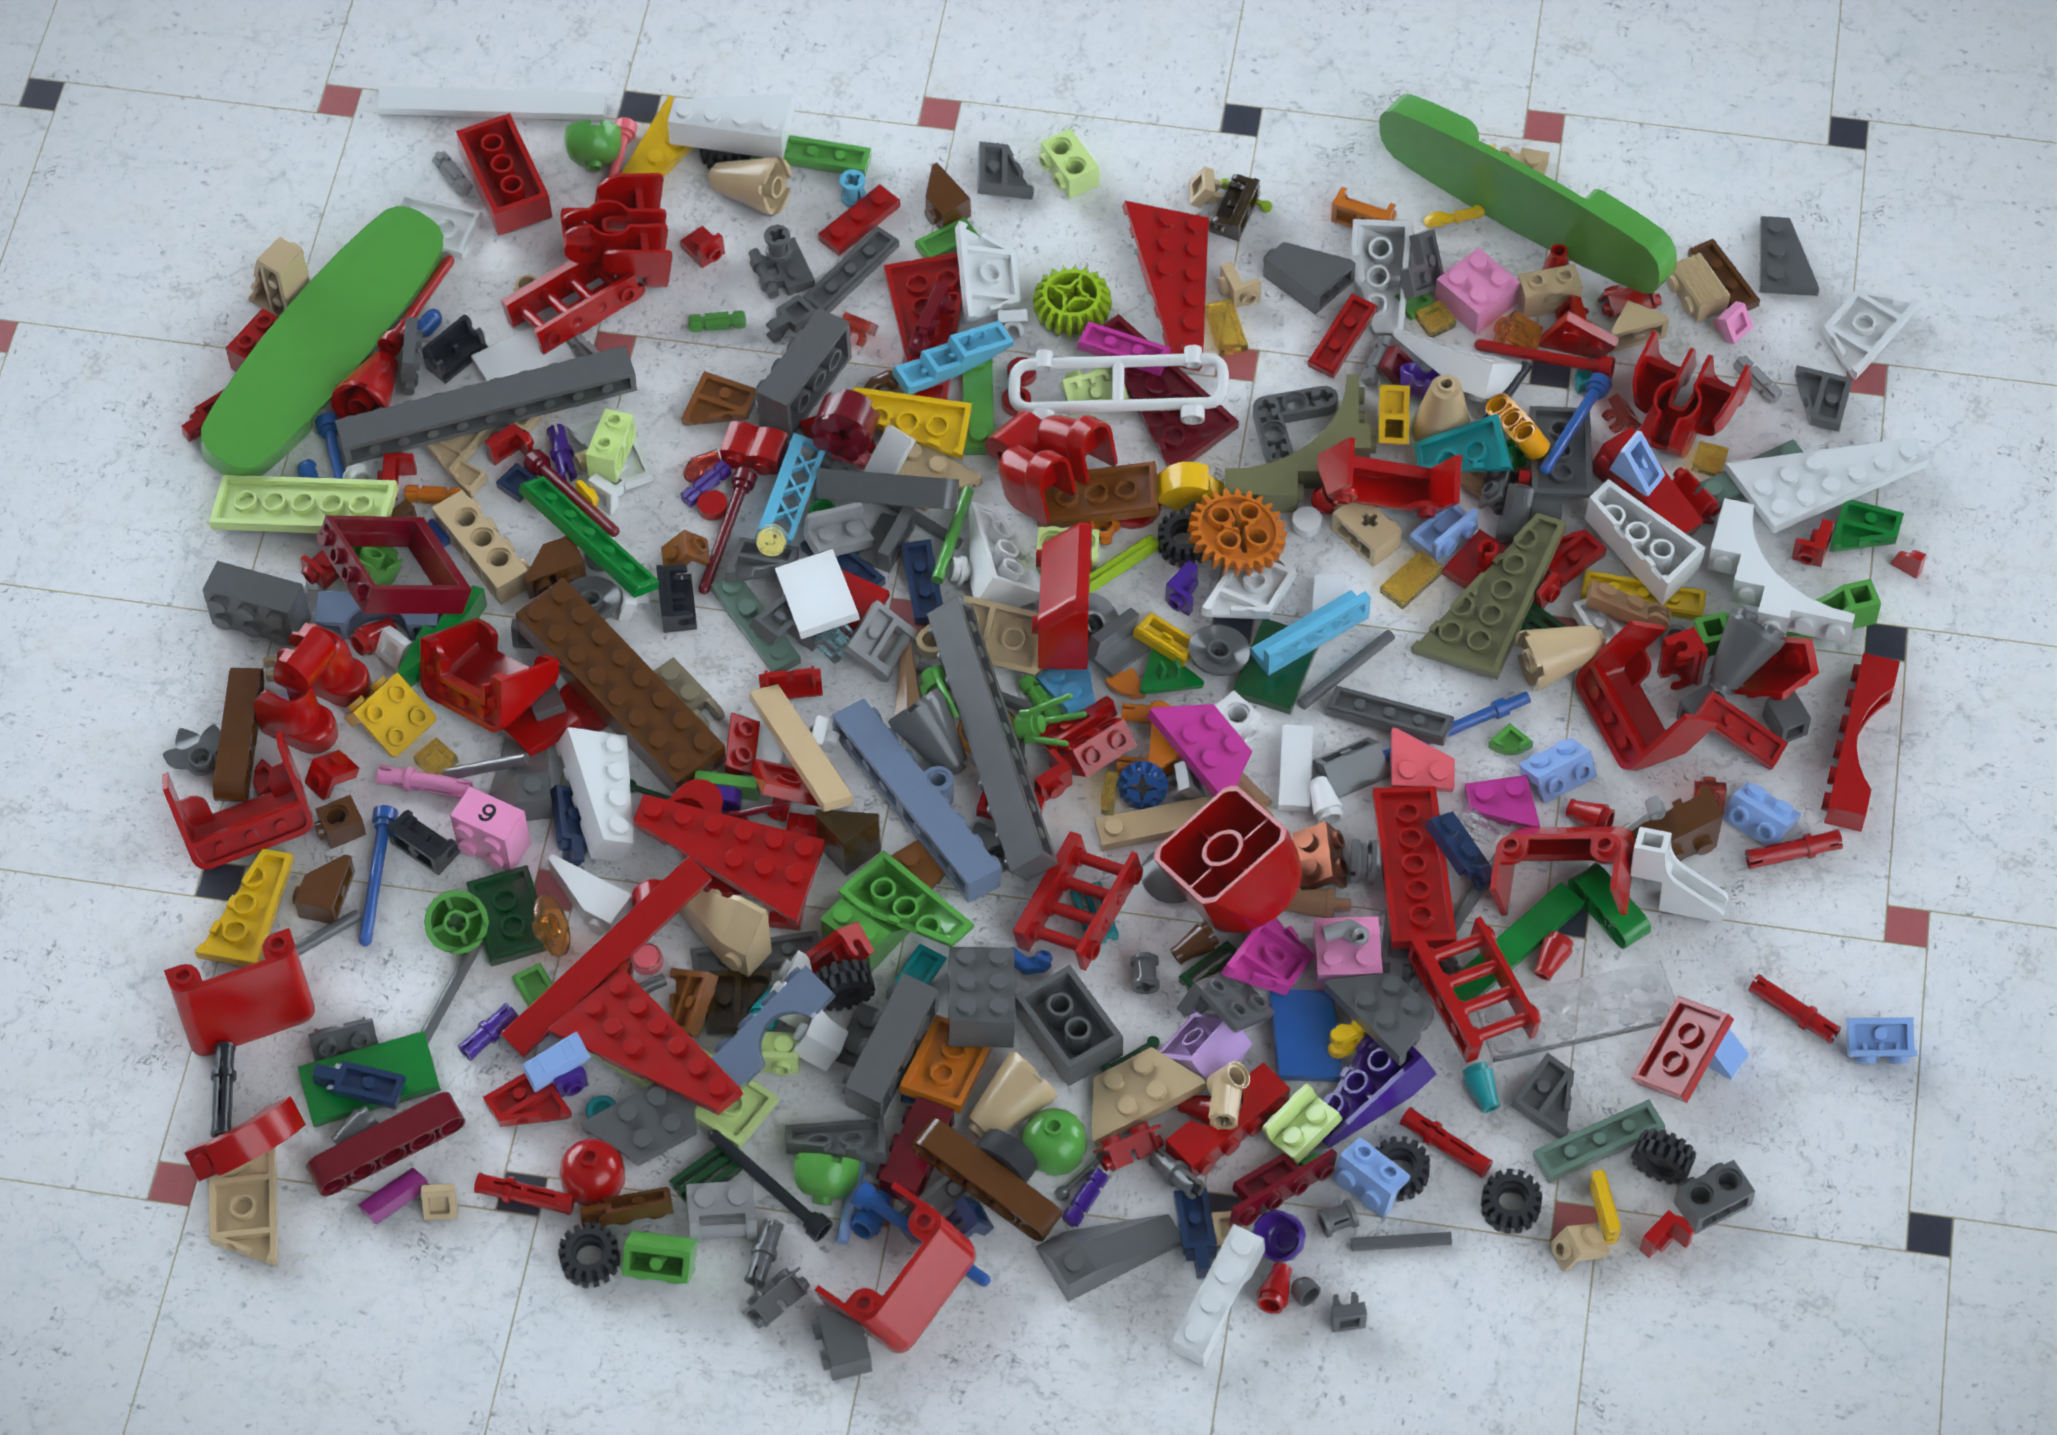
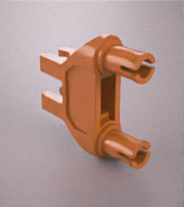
M1154 700L1150 705L1122 702L1121 718L1125 722L1149 723L1151 738L1149 755H1146V758L1124 756L1117 758L1116 775L1120 776L1125 767L1136 761H1149L1158 765L1164 771L1166 777L1175 773L1174 764L1183 760L1147 717L1152 708L1171 707V705L1161 700Z

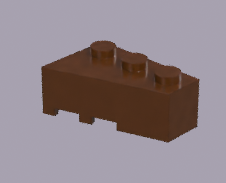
M1706 785L1699 789L1700 795L1684 803L1681 798L1671 802L1674 808L1666 811L1664 818L1644 822L1631 832L1635 842L1640 827L1672 833L1671 847L1674 855L1681 862L1684 858L1696 854H1708L1717 847L1724 815L1709 786Z

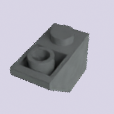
M822 1305L815 1307L817 1319L812 1320L811 1323L815 1340L822 1339L824 1350L819 1351L823 1370L830 1369L833 1381L871 1372V1355L863 1327Z

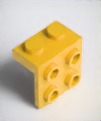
M398 672L389 678L382 675L370 686L373 692L366 698L360 695L347 707L351 712L344 717L351 727L361 723L391 757L399 756L436 721L434 712Z

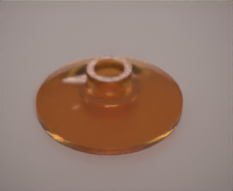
M548 894L541 895L537 898L534 906V922L532 924L534 935L537 939L541 940L551 955L555 957L564 956L569 951L571 939L566 915L559 902L553 896Z

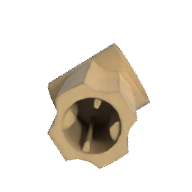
M1232 1061L1210 1074L1207 1078V1088L1211 1094L1208 1118L1210 1119V1125L1217 1129L1231 1130L1238 1124L1241 1093L1250 1083L1249 1072L1241 1062Z

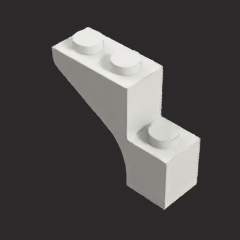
M1640 827L1634 845L1630 876L1662 882L1658 911L1722 923L1728 902V894L1682 864L1676 858L1671 847L1672 833Z
M798 950L791 961L785 959L777 973V976L781 978L780 982L777 980L770 992L775 990L778 993L787 984L784 979L796 967L802 969L806 965L812 971L809 957ZM823 1010L814 1019L797 1014L779 1018L797 1028L793 1039L797 1040L793 1052L798 1053L800 1058L827 1072L840 1055L849 1031L834 1023Z

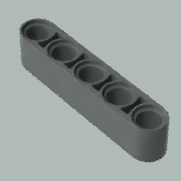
M817 468L815 498L957 510L959 479Z

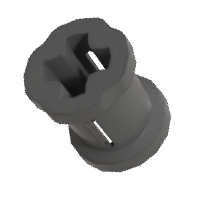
M783 225L768 227L764 233V240L767 244L765 251L768 260L773 263L788 261L792 255L789 245L790 231Z
M1140 952L1130 958V965L1134 968V979L1131 982L1132 991L1138 994H1151L1160 989V981L1156 978V966L1159 965V957L1150 952Z
M1348 1198L1336 1207L1328 1210L1323 1208L1317 1210L1319 1224L1327 1238L1332 1237L1333 1232L1349 1226L1352 1228L1359 1227L1356 1210Z

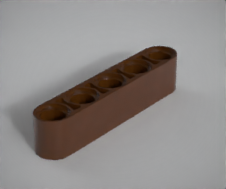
M230 668L213 779V797L215 801L245 802L249 799L259 729L254 710V701L264 691L265 678L263 668Z
M936 1118L930 1119L912 1143V1149L918 1156L1035 1241L1043 1242L1062 1216L1061 1210L1052 1201L941 1120Z

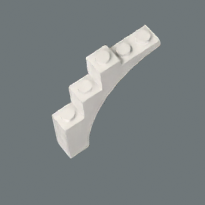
M1724 498L1710 549L1707 570L1735 575L1731 601L1759 607L1757 623L1762 626L1765 623L1773 625L1785 633L1784 637H1786L1788 631L1849 644L1855 614L1831 608L1809 598L1789 585L1767 562L1755 539L1753 527L1755 504Z

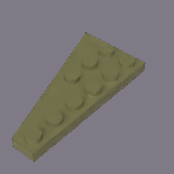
M1537 513L1513 538L1514 542L1502 554L1499 553L1492 560L1493 564L1484 573L1481 572L1450 605V610L1439 621L1436 620L1429 627V632L1420 641L1417 640L1410 647L1411 652L1498 680L1515 643L1516 634L1520 631L1535 599V593L1540 588L1567 528L1566 521Z

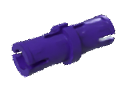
M557 424L559 433L556 434L554 425H551L546 430L551 445V460L555 462L558 474L567 481L565 475L567 472L569 480L572 482L578 476L572 459L574 456L573 447L568 444L565 426Z
M504 1003L486 1021L482 1020L477 1024L478 1028L458 1045L459 1051L464 1057L469 1055L467 1059L472 1061L490 1043L494 1044L500 1039L498 1037L500 1033L518 1017L517 1012L508 1003Z

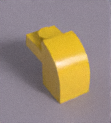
M1380 385L1377 427L1378 444L1409 445L1410 386Z
M1199 462L1176 463L1157 474L1158 503L1178 512L1191 502L1201 504L1204 496L1211 499L1213 491L1222 496L1224 482L1210 476L1209 466Z

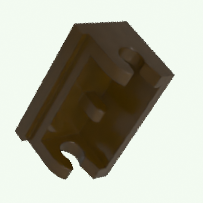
M1233 174L1232 181L1228 185L1227 192L1216 216L1211 221L1209 232L1239 241L1260 196V179Z

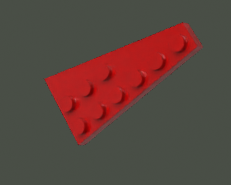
M643 794L633 819L635 828L664 846H671L682 853V857L685 859L690 855L698 864L705 867L708 873L745 896L750 895L763 903V907L771 912L776 911L787 918V922L797 927L825 849L824 839Z

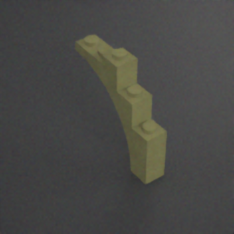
M1347 374L1345 394L1338 412L1327 428L1311 443L1294 454L1272 463L1249 468L1225 469L1224 488H1227L1231 495L1235 494L1237 488L1240 489L1243 496H1246L1248 491H1252V498L1255 500L1259 496H1263V505L1273 503L1271 512L1294 513L1297 510V501H1303L1304 488L1320 489L1323 487L1317 469L1318 454L1349 437L1355 438V456L1370 458V454H1376L1377 436H1371V424L1364 423L1365 411H1359V405H1364L1365 387H1359V375Z

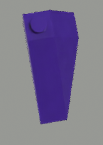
M1368 1034L1361 1039L1355 1049L1357 1052L1349 1067L1344 1066L1341 1071V1080L1332 1093H1328L1323 1100L1338 1111L1343 1119L1322 1140L1328 1148H1331L1413 1097L1437 1074L1413 1045L1406 1053L1405 1062L1399 1065Z

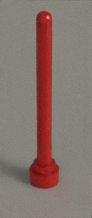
M446 255L396 327L383 333L378 341V347L381 351L395 357L402 350L406 317L416 318L453 266L454 258L451 255Z
M1477 339L1474 343V347L1478 351L1592 371L1593 374L1603 373L1610 380L1614 374L1615 357L1602 355L1601 358L1596 357L1593 360L1484 339Z

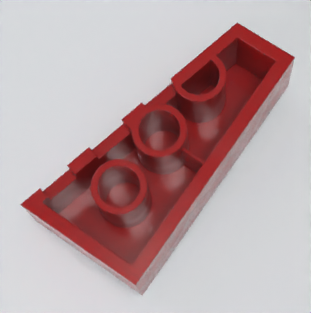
M1632 426L1603 443L1592 461L1593 473L1603 484L1609 479L1691 537L1696 534L1704 521L1662 466L1661 468L1665 476L1649 496L1643 495L1609 470L1620 451L1636 433Z

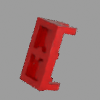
M1694 627L1663 638L1657 673L1660 678H1667L1674 674L1680 676V681H1674L1671 684L1670 689L1680 690L1693 684L1695 686L1702 684L1709 650Z
M855 922L835 930L805 954L810 959L812 972L816 974L820 971V967H831V963L837 962V964H840L844 959H847L848 962L852 959H858V962L864 961L874 954L875 950L860 923Z

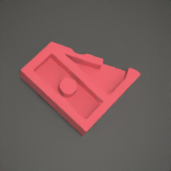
M1392 728L1390 737V787L1436 786L1437 792H1453L1455 788V759L1398 728Z

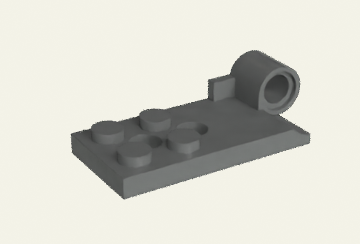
M1530 406L1529 417L1549 440L1550 448L1540 459L1530 460V470L1532 473L1530 487L1535 488L1529 520L1537 513L1561 520L1562 498L1589 499L1593 494L1590 411L1564 450L1566 456H1561L1548 475H1543L1539 470L1540 465L1560 436L1554 433V431H1563L1577 408Z

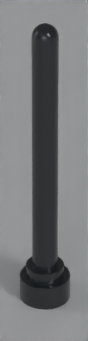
M712 1129L709 1131L708 1139L803 1222L806 1235L814 1242H819L827 1235L833 1226V1222L823 1213L818 1214L816 1211L812 1213L719 1130Z

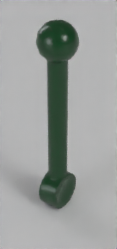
M630 779L631 793L636 791L666 800L671 797L638 786L634 780Z
M1150 1036L1146 1044L1111 1064L1105 1063L1101 1067L1102 1073L1150 1047L1157 1049L1160 1044L1159 1038Z

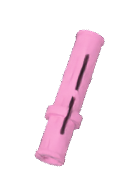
M380 764L376 775L377 784L403 788V791L406 792L416 790L462 799L469 787H473L472 780L416 771L414 767L404 769Z

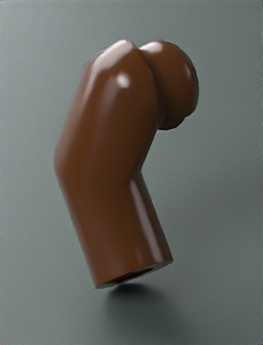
M886 370L872 376L863 388L880 390L886 386L890 391H893L899 384L892 375L893 371Z

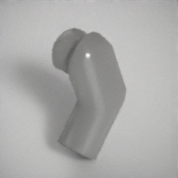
M1352 919L1321 927L1326 942L1343 938L1353 945L1363 946L1369 941L1370 937L1368 929Z

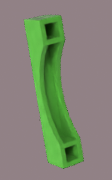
M1871 579L1841 585L1830 593L1816 599V601L1831 608L1855 614L1852 629L1876 624L1882 604ZM1720 612L1694 618L1693 627L1709 650L1707 658L1716 655L1730 613ZM1788 631L1786 637L1816 638Z

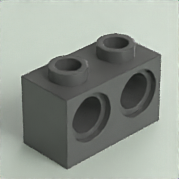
M1732 1160L1726 1164L1720 1162L1713 1165L1706 1171V1174L1696 1179L1695 1177H1689L1682 1181L1677 1187L1674 1204L1682 1216L1691 1224L1694 1234H1697L1752 1206L1756 1191L1735 1160ZM1728 1184L1733 1187V1190H1725L1720 1185ZM1691 1199H1702L1705 1204H1696Z

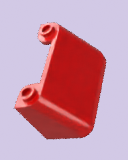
M480 618L420 638V683L425 695L493 733L508 728L558 680L559 660L550 655L543 654L536 657L532 667L518 662L498 651V633L496 629Z
M290 928L275 932L264 940L262 950L265 960L202 981L198 969L193 965L182 964L164 970L190 1048L195 1054L210 1056L215 1054L214 1045L218 1042H231L235 1046H239L301 1025L314 1016L315 1004Z

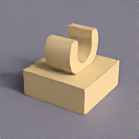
M1204 166L1190 180V205L1201 208L1206 201L1217 204L1223 198L1222 194L1216 192L1222 186V183L1215 179L1214 169Z
M455 1184L422 1185L421 1199L424 1220L457 1219L458 1205Z

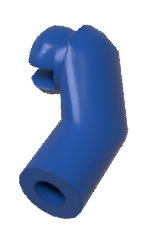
M430 309L419 319L417 330L423 331L422 337L431 336L442 322L440 311Z

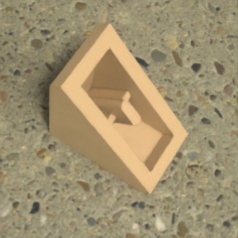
M1628 300L1611 330V334L1619 338L1617 347L1611 352L1646 343L1653 330L1658 332V340L1666 338L1669 322L1667 315Z

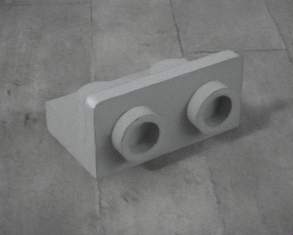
M861 502L815 511L806 515L803 537L814 555L833 549L835 556L873 548L874 538L861 519L864 508Z

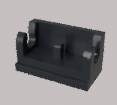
M464 314L422 348L425 368L443 383L447 384L472 363L471 355L488 348V345L486 344L482 329L479 327L474 330L470 317Z
M656 565L664 633L697 629L692 575H675L688 572L687 566Z
M408 809L387 826L391 844L438 876L461 853L458 845H456V841L453 839L446 840L418 821L413 816V812Z

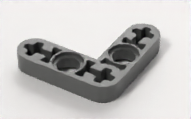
M1318 386L1266 395L1255 400L1253 404V420L1266 464L1279 460L1276 458L1277 449H1280L1281 458L1294 454L1285 423L1324 417L1336 411L1338 404L1336 390L1329 386ZM1325 398V400L1329 403L1324 404L1323 401L1320 399ZM1309 400H1311L1312 407H1309ZM1297 401L1303 405V408L1291 410L1287 405L1290 402ZM1264 408L1271 412L1270 420L1266 421L1265 411L1262 410ZM1275 430L1281 434V437L1269 439L1265 436V433Z

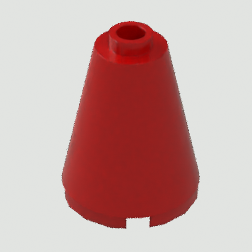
M377 351L340 382L332 393L333 399L331 401V406L336 415L342 419L349 415H358L377 408L389 407L399 368L397 360L387 352Z

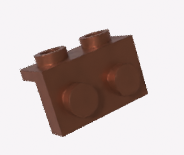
M1326 821L1292 833L1293 842L1297 848L1302 865V879L1299 888L1301 890H1312L1334 883L1340 889L1346 888V875H1348L1349 870L1343 856L1345 840L1342 833Z

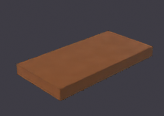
M1155 461L1088 469L1090 481L1087 484H1082L1074 480L1076 493L1073 496L1050 486L1044 491L1050 522L1044 525L1037 521L1038 527L1057 526L1062 528L1074 526L1079 522L1090 523L1094 521V523H1101L1111 520L1117 521L1159 515L1157 466Z

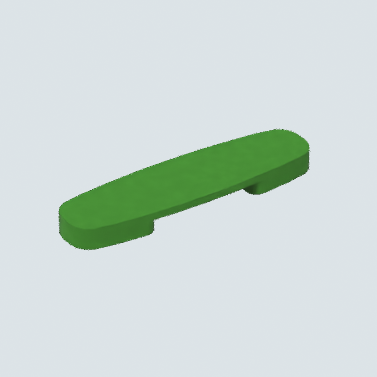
M1403 94L1381 114L1379 120L1381 141L1395 159L1470 207H1474V205L1482 206L1485 209L1484 215L1548 250L1554 244H1563L1568 249V259L1641 293L1651 294L1655 292L1674 273L1677 253L1669 235L1661 227L1605 191L1594 189L1586 198H1583L1522 162L1479 141L1478 129L1468 118L1418 96Z
M395 206L386 209L354 236L288 305L239 367L202 425L201 453L204 460L214 470L222 475L263 476L310 433L313 427V420L332 401V393L335 387L371 356L378 347V341L383 333L391 330L398 319L403 317L442 261L443 234L440 227L431 218L418 210L406 206Z

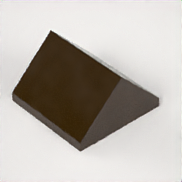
M816 809L817 838L825 840L823 852L845 876H848L881 852L882 842L878 813L835 810L823 812L821 809Z

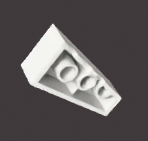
M793 94L674 99L668 119L670 144L783 159L794 119Z
M1609 479L1589 497L1585 520L1661 605H1664L1700 569L1705 551L1704 546Z
M567 727L555 747L558 756L562 757L565 766L563 768L566 781L569 780L573 791L572 801L574 807L578 808L582 819L580 826L590 857L592 859L621 862L634 844L627 736Z

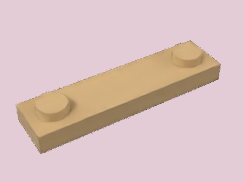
M1210 795L1095 818V827L1102 851L1167 839L1206 805L1213 796Z

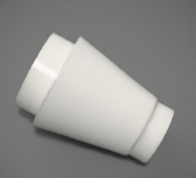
M1320 776L1312 779L1309 784L1311 787L1314 819L1318 820L1319 823L1326 821L1330 825L1337 823L1343 818V805L1328 782L1327 777Z

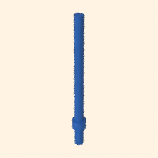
M1525 691L1506 700L1500 698L1491 702V706L1455 720L1449 736L1495 717L1496 719H1501L1510 715V711L1531 703L1528 692ZM1422 741V742H1424V743H1426V744H1428V745L1433 744V743H1429V742ZM1390 748L1383 750L1386 763L1390 761Z

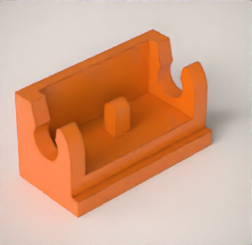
M1345 187L1340 188L1332 202L1331 222L1352 229L1353 219L1394 221L1396 218V204L1390 203L1387 210L1349 198L1346 195L1348 188Z

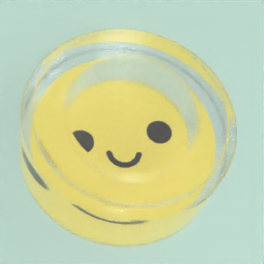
M775 524L763 526L756 538L757 548L766 556L781 554L787 544L785 530Z

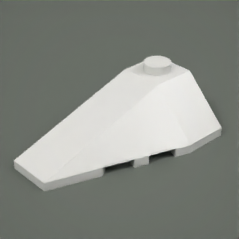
M1353 219L1351 249L1364 298L1377 305V312L1371 320L1374 334L1393 335L1394 330H1404L1408 299H1405L1400 285L1399 270L1412 266L1413 255L1410 251L1409 236L1414 234L1412 221ZM1400 294V302L1395 298V295Z
M1394 330L1392 335L1440 375H1451L1457 378L1461 384L1462 391L1469 393L1468 398L1474 401L1485 403L1486 399L1503 393L1522 368V364L1489 353L1484 355L1471 352L1469 354L1471 348L1453 344H1446L1445 347V341L1413 331Z
M971 501L969 504V557L971 564L970 587L973 597L1014 607L1038 601L1040 595V574L1036 568H1030L1024 560L1027 556L1024 549L1017 548L1011 540L1013 532L998 509Z

